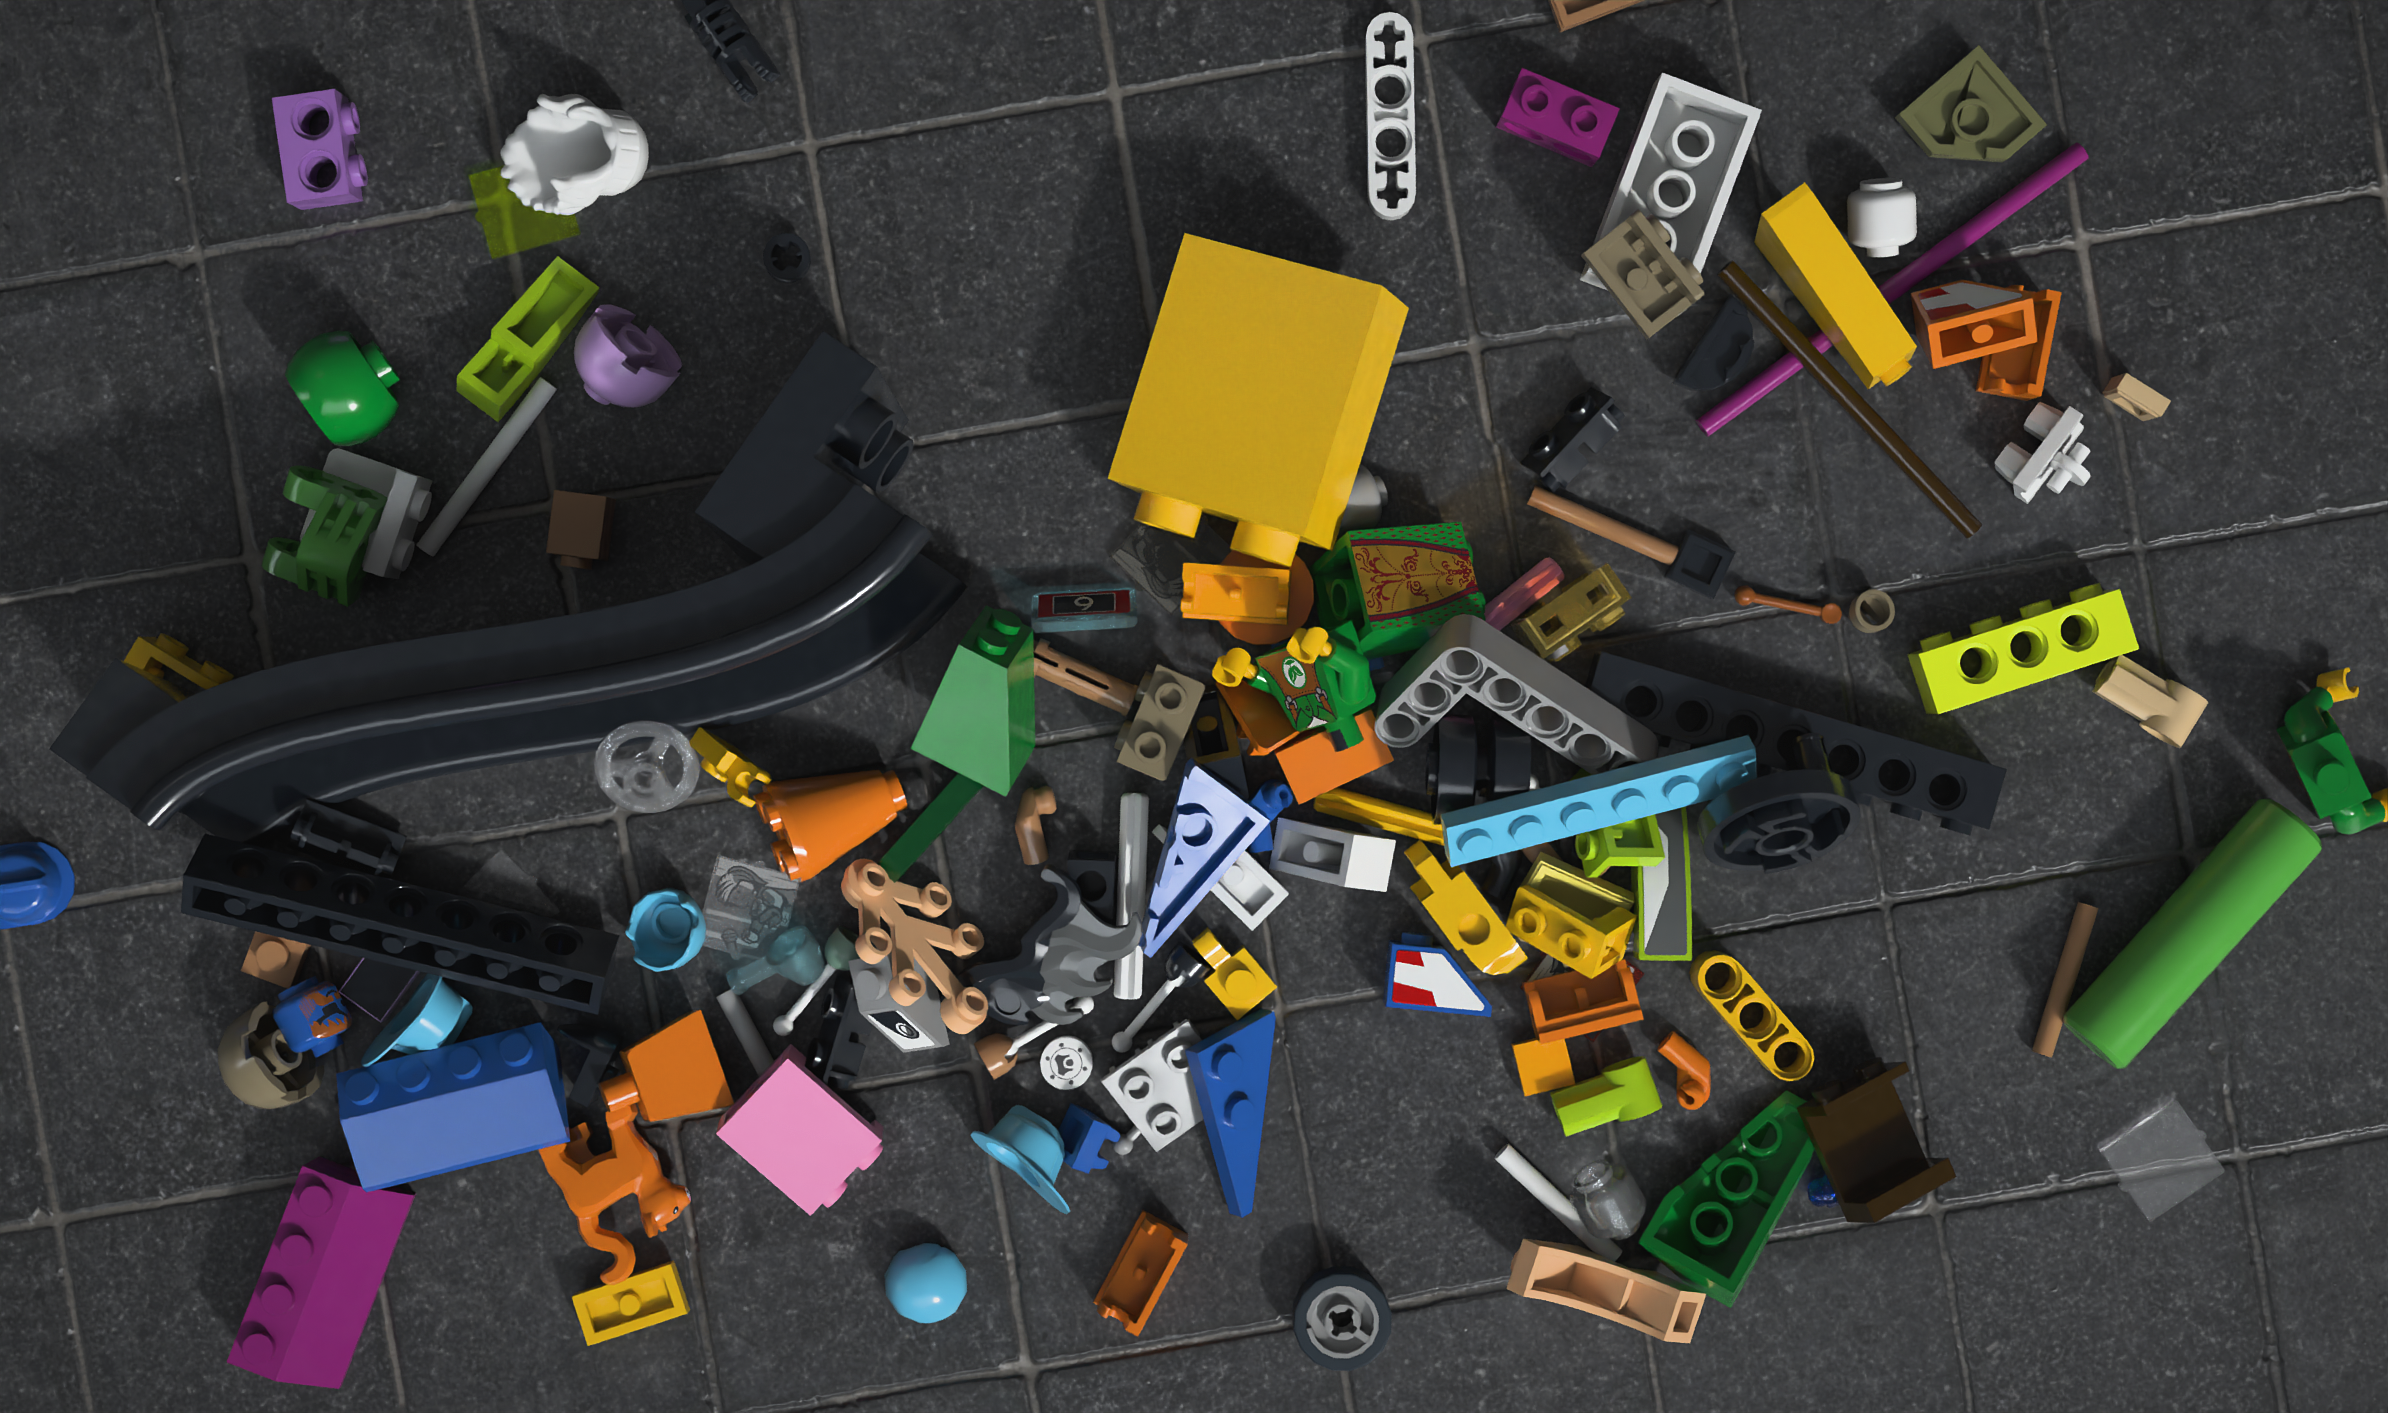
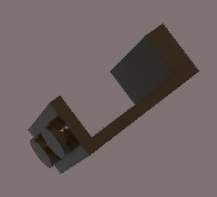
M1882 1057L1873 1058L1855 1066L1852 1069L1855 1076L1844 1082L1837 1079L1816 1087L1811 1091L1814 1098L1796 1107L1847 1222L1876 1223L1957 1177L1949 1158L1925 1157L1892 1081L1910 1071L1906 1061L1884 1063Z

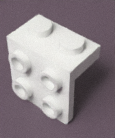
M333 449L328 454L323 468L324 472L367 487L387 497L378 528L370 534L367 550L361 566L364 567L363 571L385 578L399 579L401 571H405L411 561L414 552V542L412 539L418 522H421L428 512L432 493L429 492L432 480L343 449ZM309 509L300 535V541L316 513L315 510Z

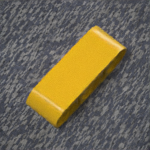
M1716 950L1705 951L1698 955L1690 969V978L1693 986L1761 1065L1776 1077L1785 1081H1796L1805 1077L1812 1069L1814 1062L1812 1047L1742 965L1731 956ZM1715 963H1725L1729 969L1727 983L1719 989H1709L1705 983L1707 969ZM1751 1002H1759L1763 1008L1762 1021L1754 1028H1743L1739 1018L1741 1010ZM1784 1042H1794L1798 1052L1796 1060L1788 1067H1777L1774 1061L1775 1050Z

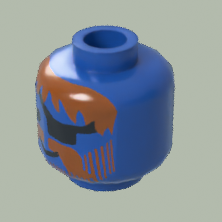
M316 976L277 995L280 1003L273 1009V1018L288 1047L293 1052L302 1053L311 1049L315 1058L344 1044L340 1034L352 1025V1016L333 983L329 981L319 983Z

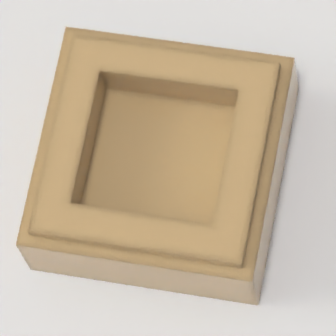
M2128 373L2112 377L2102 392L2105 398L2142 421L2161 417L2171 400Z

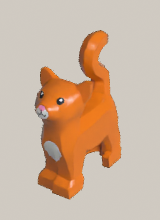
M636 1103L611 1113L605 1112L612 1140V1150L597 1156L592 1152L589 1140L593 1135V1130L588 1122H584L569 1130L570 1142L538 1149L549 1175L562 1189L569 1208L576 1216L578 1232L590 1247L611 1252L614 1255L615 1261L613 1265L600 1274L601 1281L609 1285L618 1284L628 1278L633 1272L636 1257L633 1245L621 1233L600 1228L598 1215L621 1198L635 1193L638 1195L641 1221L647 1236L651 1238L658 1235V1230L661 1232L666 1231V1224L678 1218L681 1211L691 1202L690 1191L687 1187L675 1184L664 1176L657 1151L636 1130L633 1122L638 1114Z

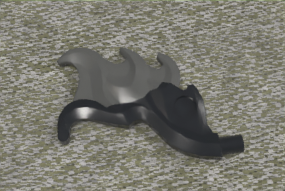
M1047 864L1043 868L1041 877L1056 887L1058 897L1055 904L1023 934L1020 940L1022 951L1013 956L987 959L964 968L956 978L963 987L979 989L988 1001L987 1015L1005 1024L1028 1025L1031 1015L1028 1012L1029 1010L1052 1024L1065 1025L1073 1023L1083 1017L1084 1011L1082 1008H1068L1066 1001L1075 997H1091L1107 990L1112 985L1113 979H1098L1095 975L1096 968L1108 961L1124 958L1138 946L1143 932L1142 921L1138 912L1132 913L1128 925L1115 926L1104 922L1082 901V893L1075 879L1054 865ZM943 993L939 997L940 1002L946 998ZM946 1026L947 1033H949L951 1029Z

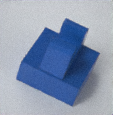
M1073 1103L1070 1104L1058 1130L1064 1142L1065 1157L1063 1161L1071 1168L1088 1174L1091 1168L1104 1169L1109 1163L1107 1159L1098 1154L1103 1141L1109 1139L1113 1142H1118L1120 1139L1119 1132L1087 1108Z

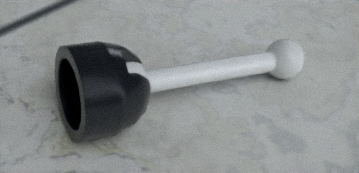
M1178 942L1165 960L1164 971L1167 981L1127 1029L1113 1036V1048L1121 1053L1128 1051L1132 1046L1133 1036L1174 987L1186 988L1194 986L1211 969L1209 964L1189 946Z

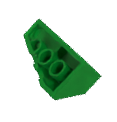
M1787 1090L1743 1127L1740 1133L1717 1154L1714 1153L1703 1162L1701 1168L1680 1186L1677 1185L1663 1198L1639 1240L1640 1245L1684 1283L1706 1293L1707 1296L1729 1308L1732 1307L1815 1152V1148L1796 1108L1807 1101Z

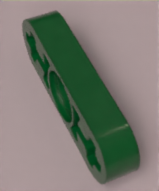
M960 773L955 776L877 863L887 872L889 878L894 883L911 868L984 785Z

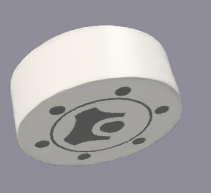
M1060 1036L1050 1041L1045 1047L1040 1060L1041 1072L1047 1082L1056 1088L1064 1090L1074 1089L1082 1085L1088 1079L1093 1066L1090 1048L1084 1041L1074 1036Z

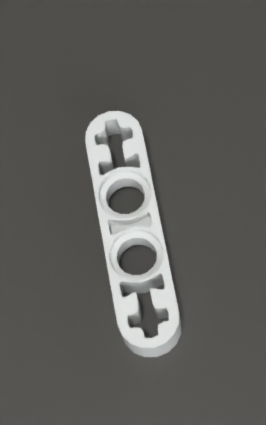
M1386 12L1372 19L1365 37L1367 198L1369 207L1375 215L1386 220H1396L1409 212L1414 204L1416 195L1413 32L1410 23L1398 13ZM1386 25L1393 26L1394 34L1403 35L1404 41L1396 42L1394 48V63L1404 60L1405 68L1396 65H1385L1375 69L1373 66V61L1383 63L1385 59L1384 43L1375 41L1374 36L1381 35ZM1383 77H1395L1404 85L1405 94L1398 103L1392 105L1384 104L1377 98L1375 85ZM1396 129L1401 132L1406 142L1404 151L1395 157H1387L1381 154L1375 142L1376 137L1381 131ZM1405 164L1407 165V173L1402 171L1396 172V188L1398 191L1405 192L1406 198L1399 199L1395 209L1387 208L1386 200L1378 199L1377 192L1385 190L1387 171L1377 174L1375 172V165L1394 168Z

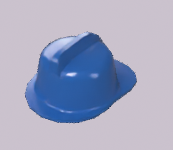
M21 842L0 845V930L40 924L54 919L67 908L74 894L75 875L70 861L59 849L43 842Z

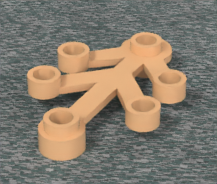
M858 859L851 863L845 870L841 889L845 899L858 909L859 937L855 942V948L859 957L869 964H876L890 952L892 953L893 979L889 982V992L891 997L903 1006L913 1004L926 991L924 979L914 970L915 958L946 997L940 1006L941 1018L946 1026L958 1034L971 1032L986 1018L988 1010L987 998L975 987H963L931 945L952 951L961 959H969L984 946V937L981 931L970 923H964L954 930L910 917L898 905L902 904L918 908L924 916L937 918L952 903L949 891L942 884L932 882L921 889L898 881L894 883L889 878L887 872L872 860ZM880 916L890 927L891 938L880 928Z

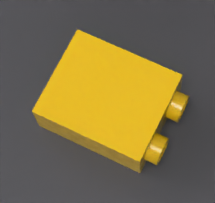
M1184 233L1107 478L1141 494L1134 520L1190 538L1195 537L1202 512L1237 523L1230 549L1287 567L1292 565L1299 541L1333 551L1409 307L1382 285Z

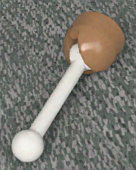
M1075 997L1073 1004L1068 1008H1082L1084 1014H1087L1093 1009L1094 1001L1092 997ZM1044 1020L1015 1038H1010L1005 1034L994 1033L975 1042L974 1046L995 1080L1015 1066L1020 1046L1058 1024H1052Z

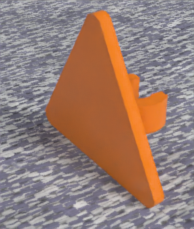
M1242 680L1235 687H1229L1216 681V686L1239 722L1236 730L1237 737L1250 740L1247 749L1249 756L1268 755L1277 747L1304 732L1294 729L1282 706L1272 694L1250 686Z

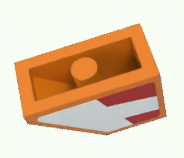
M1959 280L1911 293L1916 337L1933 369L2037 342L2034 305L2030 292Z

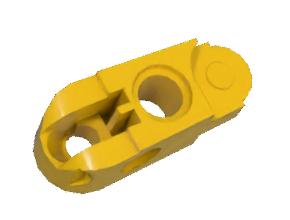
M1421 840L1404 851L1421 877L1418 882L1410 887L1457 951L1462 949L1472 963L1481 971L1491 975L1508 974L1528 959L1516 940L1459 865L1451 867L1448 859L1440 864Z

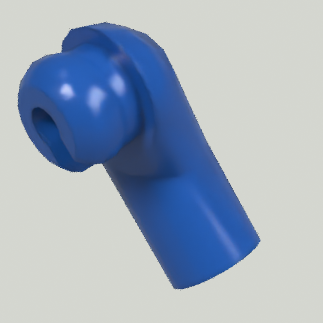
M1270 779L1261 783L1247 799L1264 811L1270 820L1267 826L1248 846V853L1274 850L1270 823L1293 800V791L1288 783L1277 779Z

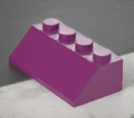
M320 1156L304 1164L286 1206L227 1363L277 1382L336 1389L342 1387L416 1194L397 1186L366 1193L362 1189L357 1171Z

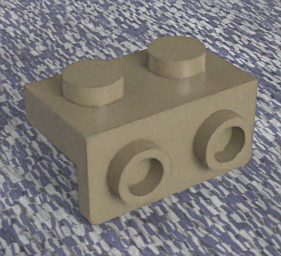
M1638 209L1585 251L1581 257L1647 340L1705 294L1699 286L1703 283V278L1697 268L1686 257L1678 260L1666 244L1670 240V236L1661 222L1652 214L1645 217Z
M1158 664L1154 673L1146 671L1134 699L1141 702L1133 722L1125 720L1115 742L1114 748L1121 751L1117 762L1158 780H1166L1204 693L1205 685Z

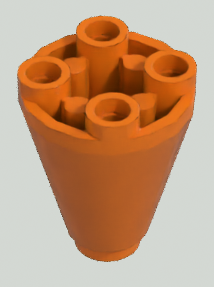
M879 770L774 781L762 786L763 792L753 795L763 824L768 823L772 832H775L778 841L770 843L779 870L781 873L786 872L790 881L797 879L798 882H803L817 875L896 819L897 812L907 809L902 786L893 770L881 773Z

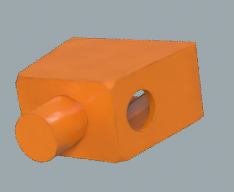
M701 1010L689 1011L621 1050L619 1053L626 1073L599 1083V1089L609 1113L637 1103L643 1120L648 1122L724 1108L734 1104Z

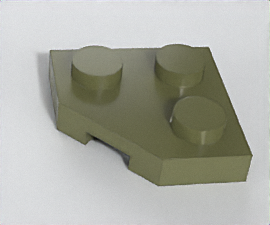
M1979 45L1895 117L1928 157L2004 162L2047 126L2045 121Z

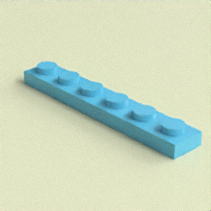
M1746 735L1441 814L1445 854L1450 866L1453 867L1715 799L1729 789L1757 778L1756 748L1750 737Z

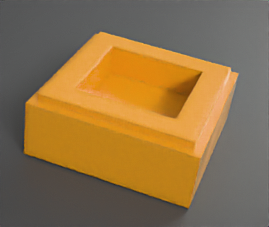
M1536 1038L1511 1044L1524 1096L1576 1084L1565 1039L1540 1044Z

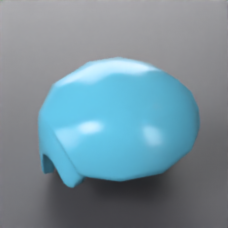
M666 888L648 892L633 906L628 922L629 925L625 931L635 950L633 959L639 965L659 972L679 968L699 953L706 937V924L704 915L693 897L684 891Z
M923 1243L899 1251L893 1257L884 1275L886 1296L895 1310L901 1316L918 1323H934L949 1317L956 1312L967 1293L965 1268L954 1252L938 1244Z

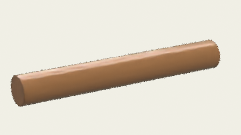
M1534 485L1527 501V505L1669 566L1672 565L1677 555L1678 546Z
M2080 902L2077 903L2033 1044L2032 1051L2048 1057L2053 1056L2064 1021L2063 1015L2067 1011L2099 908Z

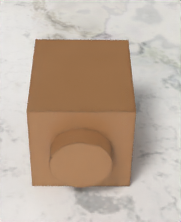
M554 490L546 553L561 555V566L592 570L593 559L608 561L616 499Z

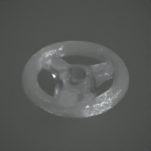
M636 721L614 729L603 739L594 759V771L597 782L607 797L623 808L641 813H657L678 806L691 795L700 774L697 752L690 746L687 737L671 726L654 721ZM636 737H654L647 751L637 754L633 759H611L616 748L625 741ZM670 745L678 751L684 763V774L676 788L667 779L662 758ZM640 771H648V772H651L652 774H644V773H641ZM613 777L623 779L624 790L615 782Z

